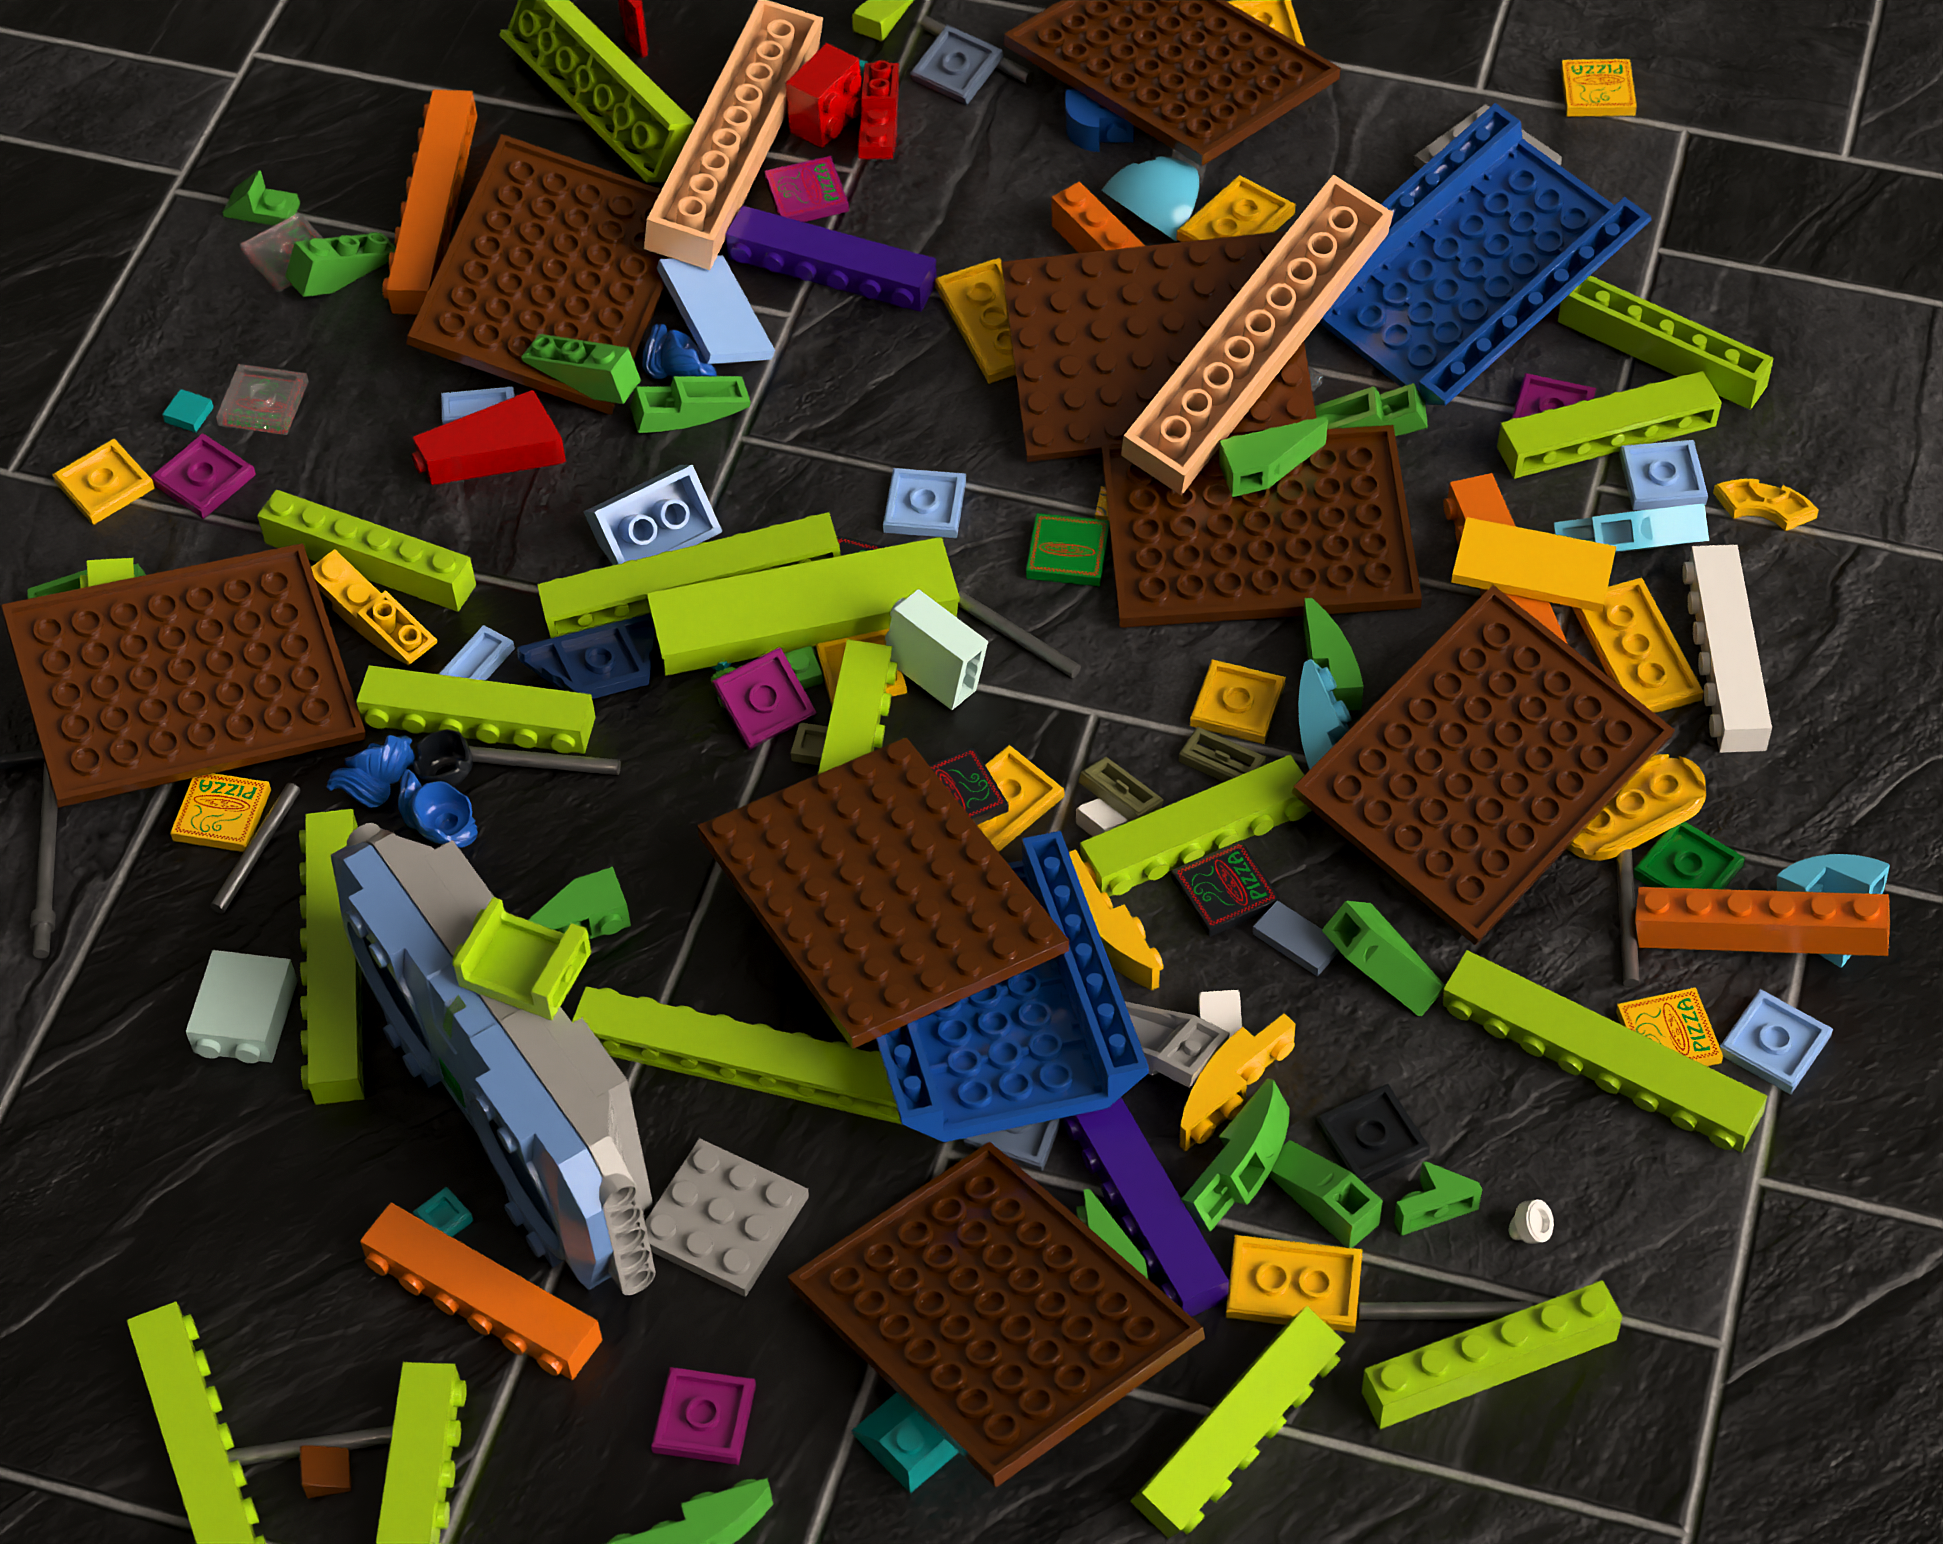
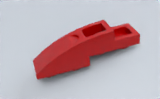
M882 60L865 63L861 98L862 116L858 146L859 159H893L897 138L899 63H889Z

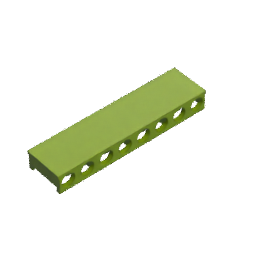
M518 0L508 30H501L499 36L647 183L666 182L696 123L570 0ZM514 37L521 38L527 41L528 43L521 42L515 39ZM552 74H557L566 80L556 78ZM588 110L597 112L603 117L593 115ZM626 148L636 150L640 154H634L628 151ZM645 167L655 169L654 173L649 171Z
M942 537L647 593L651 619H653L665 676L718 666V663L725 661L728 664L759 658L779 647L785 653L807 646L816 647L815 644L889 629L892 618L890 612L894 604L903 597L908 598L918 589L955 617H957L958 602H960Z

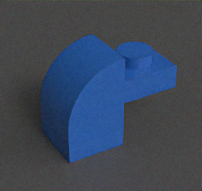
M1066 89V132L1075 145L1085 150L1099 152L1100 142H1134L1133 124L1107 108H1100L1099 103L1078 90Z

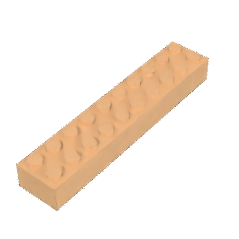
M758 0L647 218L645 250L711 270L726 239L725 234L739 212L788 112L785 82L818 51L823 23L822 17L772 1Z
M1332 175L1125 433L1121 456L1182 495L1219 449L1220 440H1224L1230 435L1388 235L1393 212L1337 176Z

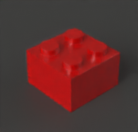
M826 43L785 82L790 133L820 148H824L833 138L840 134L841 130L853 118L859 116L862 111V77L860 75L859 58Z

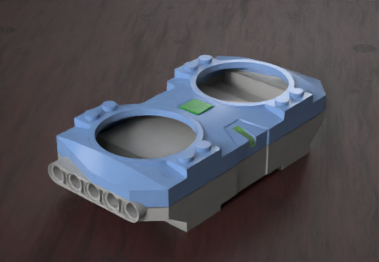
M367 823L358 827L349 835L347 846L332 853L330 856L344 930L357 962L383 1009L387 1021L383 1031L389 1043L394 1049L399 1046L406 1054L402 1056L403 1061L414 1078L420 1075L428 1087L441 1081L477 1132L490 1161L505 1186L509 1203L504 1205L507 1214L516 1227L521 1224L524 1225L529 1233L525 1236L526 1240L538 1258L544 1255L552 1268L566 1261L578 1280L588 1290L612 1277L624 1295H633L642 1291L655 1277V1267L643 1216L645 1212L651 1210L654 1206L626 1077L583 1018L572 1023L561 1006L553 1020H549L459 987L456 973L452 966L454 952L460 943L466 942L473 930V922L477 913L481 909H486L494 896L453 840L434 850L430 846L396 836L393 832L379 828L374 823Z

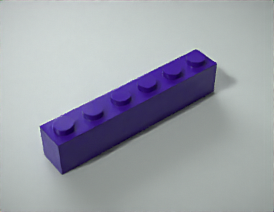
M743 205L725 234L729 259L765 268L772 272L797 277L804 281L826 285L837 290L862 295L869 299L880 300L901 308L921 312L935 287V278H937L936 258Z
M1120 1097L1107 1109L1063 1118V1123L1072 1141L1078 1139L1084 1149L1082 1157L1087 1169L1091 1174L1097 1172L1102 1181L1101 1190L1106 1202L1110 1207L1116 1205L1122 1216L1120 1217V1223L1124 1233L1130 1241L1135 1239L1141 1249L1140 1254L1146 1262L1147 1273L1149 1275L1155 1273L1161 1284L1159 1289L1191 1317L1228 1300V1278L1123 1099Z

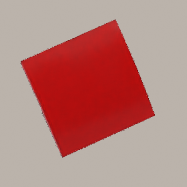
M618 0L620 16L623 19L625 39L644 58L648 56V41L642 0Z

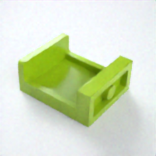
M492 897L486 909H481L477 913L473 922V930L466 942L460 943L457 946L452 958V966L454 967L459 987L553 1020L590 956L591 947L587 928L571 923L564 934L505 912L502 900Z

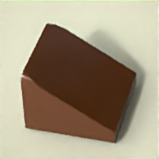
M315 1445L300 1446L302 1486L307 1498L352 1491L348 1448Z

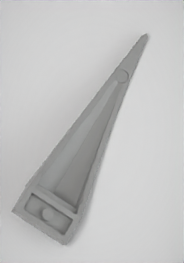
M1124 1001L1148 1063V1074L1150 1075L1161 1073L1190 1088L1212 1056L1229 1039V1032L1195 1015Z

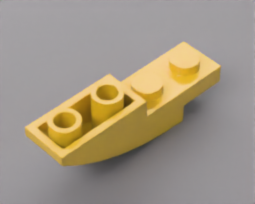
M335 549L311 567L318 589L332 602V610L358 633L388 655L410 665L437 643V639L386 590L380 593Z
M1076 849L1070 851L1069 855L1111 967L1133 982L1150 990L1159 988L1160 970H1163L1162 959L1155 947L1149 948L1146 943L1145 930L1140 919L1137 916L1132 918L1125 904L1113 908L1106 892L1100 893L1098 890L1096 876L1091 864L1088 861L1083 863Z
M1282 1014L1255 1037L1244 1027H1241L1209 1060L1195 1082L1184 1108L1180 1125V1147L1185 1152L1195 1143L1202 1144L1207 1141L1214 1133L1216 1127L1225 1119H1234L1246 1105L1247 1085L1257 1081L1263 1074L1264 1069L1274 1060L1281 1061L1292 1051L1294 1047L1295 1023L1286 1014Z

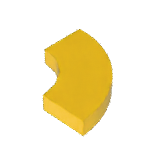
M1737 479L1714 486L1713 494L1733 519L1743 516L1762 517L1775 522L1784 531L1816 519L1819 510L1812 502L1797 491L1782 485V488L1759 483L1760 479Z

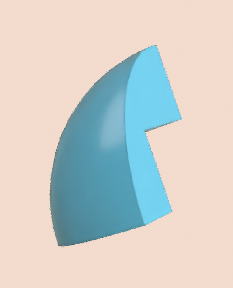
M1156 157V160L1140 164L1132 163L1126 166L1106 183L1102 191L1177 241V230L1189 220L1197 199L1199 174L1194 166L1182 160L1171 157Z
M1850 854L1815 856L1798 861L1782 870L1777 875V891L1883 894L1890 864L1870 857ZM1819 954L1840 968L1844 966L1851 956Z

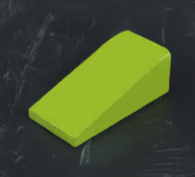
M867 0L852 15L853 31L883 41L914 0Z

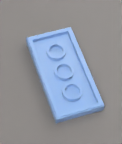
M717 256L711 270L673 258L659 260L657 270L707 364L772 360L775 349L724 256Z

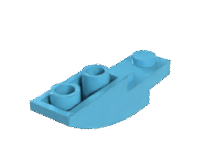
M1705 504L1657 508L1554 522L1556 535L1616 546L1615 553L1709 541Z
M1312 659L1304 662L1298 700L1301 741L1309 769L1350 730L1347 723L1352 720L1343 701H1337L1332 690L1337 688L1331 672L1327 667L1322 669Z

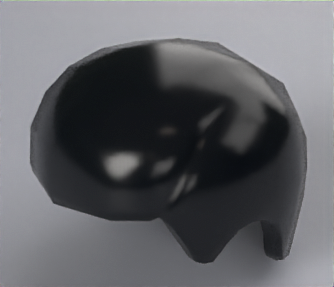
M450 729L436 731L422 739L417 745L419 756L418 761H413V766L417 777L423 785L443 781L454 787L461 784L472 769V752L466 739L459 731Z

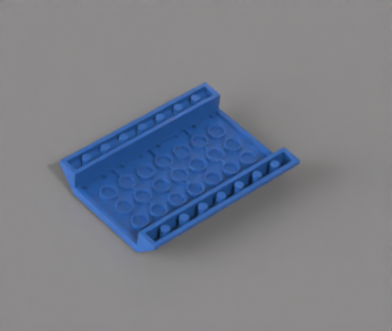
M1494 103L1381 203L1382 206L1393 212L1388 235L1319 322L1400 387L1414 383L1423 396L1425 405H1447L1651 221V216L1626 197L1622 198L1616 205H1613L1522 138L1521 121Z
M1061 831L1022 838V860L1008 863V865L1069 939V951L876 1038L901 1124L942 1142H949L1107 1109L1149 1073L1148 1063Z

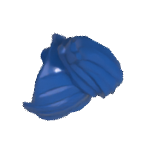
M654 324L652 326V332L643 351L642 367L649 376L655 379H664L671 376L672 380L674 376H717L715 367L712 364H707L700 349L688 335L677 330L667 332L665 324Z
M389 735L386 736L384 745L371 743L367 749L352 757L345 758L344 764L348 768H339L332 771L327 781V789L329 791L337 788L342 789L368 808H375L384 804L390 795V784L398 782L405 770L415 760L416 755L413 749L410 748L412 739L408 736L395 737Z
M409 769L405 770L400 782L398 810L402 815L404 823L410 828L416 829L424 838L434 843L446 844L453 840L459 848L470 845L478 835V827L475 824L476 820L472 817V805L469 798L443 781L426 783L422 786L412 771Z

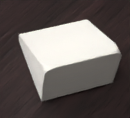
M1100 798L1082 804L1076 809V824L1093 837L1130 822Z
M1238 990L1199 993V1018L1229 1032V1038L1242 1027L1240 993Z

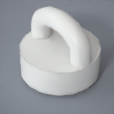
M1529 1200L1520 1203L1510 1222L1509 1234L1511 1238L1523 1240L1531 1244L1547 1241L1552 1235L1554 1227L1552 1212L1547 1204L1542 1200Z

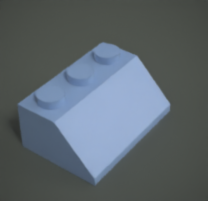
M679 465L584 511L598 545L613 565L658 555L665 551H674L694 546L722 533V529L693 465Z

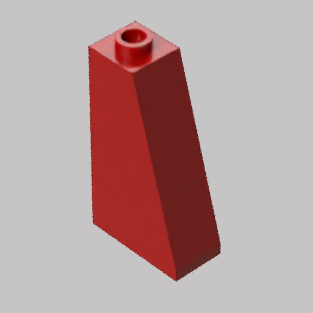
M534 390L414 436L413 441L416 452L411 453L416 470L419 474L425 472L432 485L558 465L566 462L562 437Z

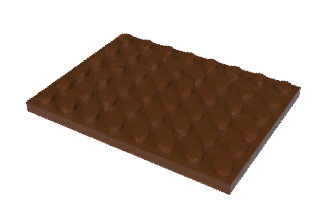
M1061 0L1004 34V46L1201 167L1340 79V67L1225 0Z
M501 134L410 329L407 345L612 415L617 403L592 399L523 362L521 357L539 334L628 347L633 361L635 360L666 286L657 270L659 260L672 259L644 249L647 218L662 189Z
M1286 231L1001 262L1027 462L1101 454V445L1123 443L1125 433L1283 238ZM1304 341L1230 435L1250 434L1271 427H1281L1306 419L1317 418Z
M1393 425L1327 429L1326 444L1270 488L1232 497L1219 466L1220 447L1185 492L1180 495L1121 456L1123 443L1101 445L1120 628L1303 616L1305 598H1313L1328 614L1421 608L1422 595ZM1229 435L1226 439L1231 438V437L1236 436V435Z
M303 543L1 604L2 615L58 808L365 740V729Z
M1492 585L1294 785L1292 794L1460 934L1476 945L1672 737L1675 729Z
M907 737L697 825L698 836L852 1049L1069 951V939Z
M990 1141L787 1276L790 1288L995 1488L1205 1339L1203 1327Z

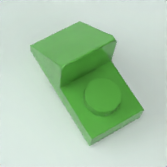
M258 170L234 189L223 210V215L227 218L288 228L300 205L298 194L266 189L262 173Z
M1424 1161L1422 1162L1420 1183L1424 1193L1422 1191L1411 1192L1400 1201H1397L1394 1223L1400 1235L1403 1236L1479 1210L1482 1188L1477 1181Z

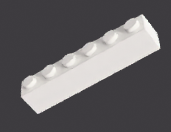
M1738 545L1692 546L1689 562L1683 563L1682 575L1684 584H1690L1691 592L1688 593L1689 614H1695L1696 622L1693 624L1695 645L1700 644L1702 651L1699 653L1698 666L1700 675H1706L1707 683L1704 685V701L1706 706H1711L1713 713L1709 719L1711 737H1717L1719 753L1766 751L1772 725Z

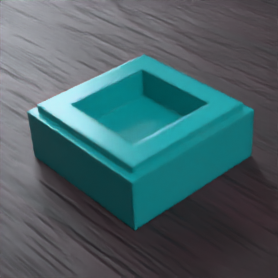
M180 389L162 415L165 423L196 433L214 406L211 399Z
M447 1187L413 1211L414 1216L451 1237L473 1222L472 1214Z

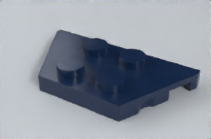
M649 613L517 647V658L522 664L558 690L591 694L592 699L649 684L655 636L653 619H651Z

